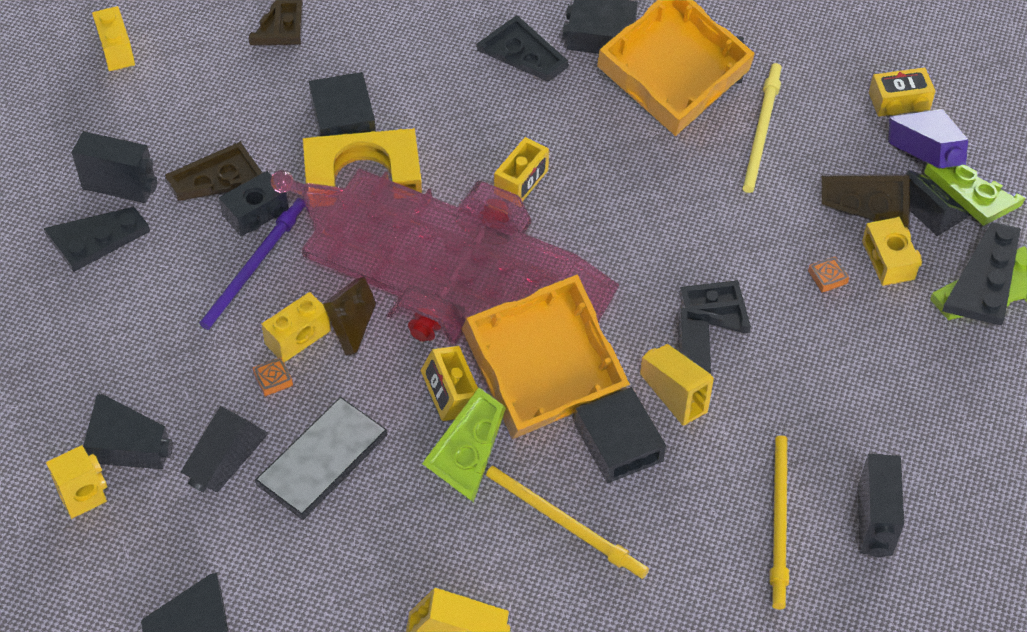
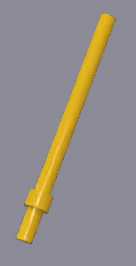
M782 435L775 437L773 567L770 569L769 583L773 586L772 607L778 610L786 607V586L789 585V569L786 568L788 438Z
M491 466L486 473L488 478L608 556L609 562L618 568L623 566L641 579L647 575L649 568L630 556V551L619 544L613 545L495 466Z

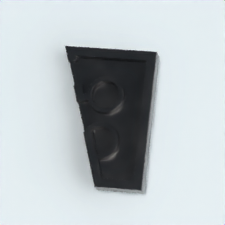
M518 15L476 44L477 51L547 82L569 67L568 60Z
M133 206L46 227L44 231L47 238L71 270L75 272L149 233L150 229L148 223Z

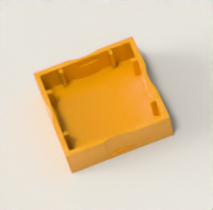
M657 0L640 19L625 27L600 49L597 67L674 136H677L750 70L755 53L730 31L714 22L694 0Z
M578 274L541 288L524 299L506 302L466 318L462 327V331L492 397L506 407L503 421L512 439L575 414L576 408L580 407V405L591 403L617 391L625 390L630 385L612 345L600 329L596 312Z

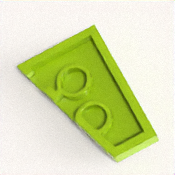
M927 164L924 171L927 176L983 226L1021 207L1026 199L1018 193L1012 196L1001 190L1003 185L994 180L990 184L977 177V171L966 165L937 168Z
M478 388L422 464L474 502L506 407L481 388Z

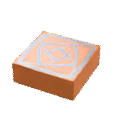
M835 256L809 265L808 272L822 293L848 284L849 276Z
M281 357L253 367V373L264 396L293 386L292 378Z

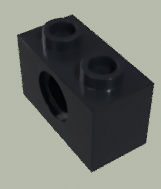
M268 171L219 197L222 216L240 237L257 230L261 225L279 217L282 212L289 209L286 191Z

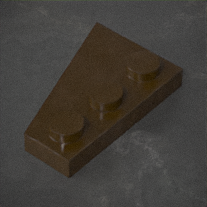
M240 141L167 173L164 177L177 200L181 201L229 192L263 172Z
M823 174L821 176L822 205L853 215L856 214L874 220V222L900 217L904 227H907L910 231V174Z

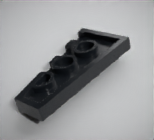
M991 222L946 300L942 312L1002 326L1006 314L1021 228Z

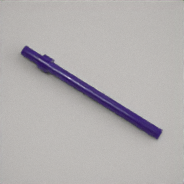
M297 198L287 212H282L277 218L276 226L199 322L201 327L206 330L211 328L283 234L289 232L296 224L297 216L306 206V202L302 198Z

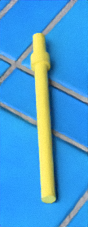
M778 63L771 65L769 77L766 78L763 87L765 95L743 185V191L746 193L754 191L775 96L778 95L781 86L779 78L782 66Z

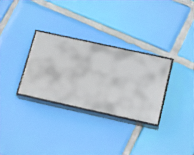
M340 396L255 479L256 486L304 520L388 435L387 429Z

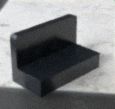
M681 307L678 322L679 352L711 374L709 320H687V307Z

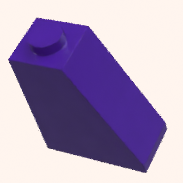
M943 109L889 117L888 142L891 145L937 168L966 165L968 138Z

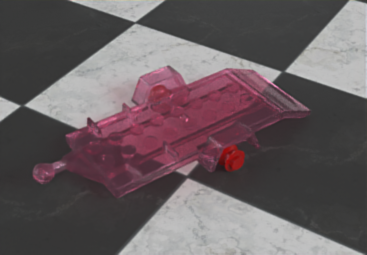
M359 168L346 188L312 183L305 185L295 181L293 176L286 170H278L271 176L270 183L276 192L286 193L292 191L302 196L314 226V233L302 248L303 257L354 278L365 277L368 284L397 295L398 298L386 316L392 318L401 307L415 312V319L409 321L408 328L411 335L419 341H432L435 338L434 331L442 328L449 342L456 345L463 333L462 327L466 318L506 302L524 299L541 288L577 274L593 305L599 322L620 286L577 254L526 235L525 232L532 220L521 198L516 194L483 181H476L465 194L458 207L433 198L431 189H428L423 194L390 181L388 172H384L382 177Z

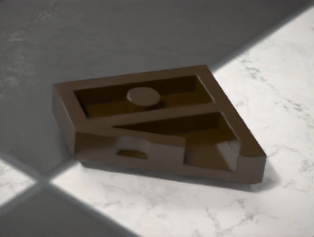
M275 0L270 7V11L264 14L259 21L260 27L257 31L249 34V44L301 45L303 1Z
M365 277L356 278L323 303L346 356L357 353L376 305L373 293Z

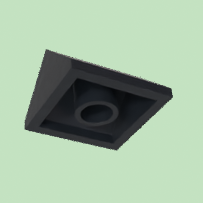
M911 170L906 173L910 174V212L936 236L962 222L970 215L968 211L930 177Z

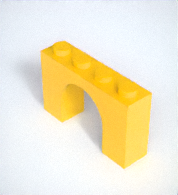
M415 128L303 138L309 208L337 206L335 184L337 174L344 166L358 160L375 161L388 169L392 178L394 200L422 198Z

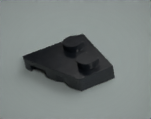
M738 280L680 287L679 295L682 307H687L688 319L709 320L711 325L745 334L750 333L751 325Z

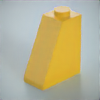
M665 344L658 349L653 348L642 357L640 375L682 426L708 413L714 381L713 376L669 344Z
M434 588L409 612L406 632H510V625L507 624L509 611Z

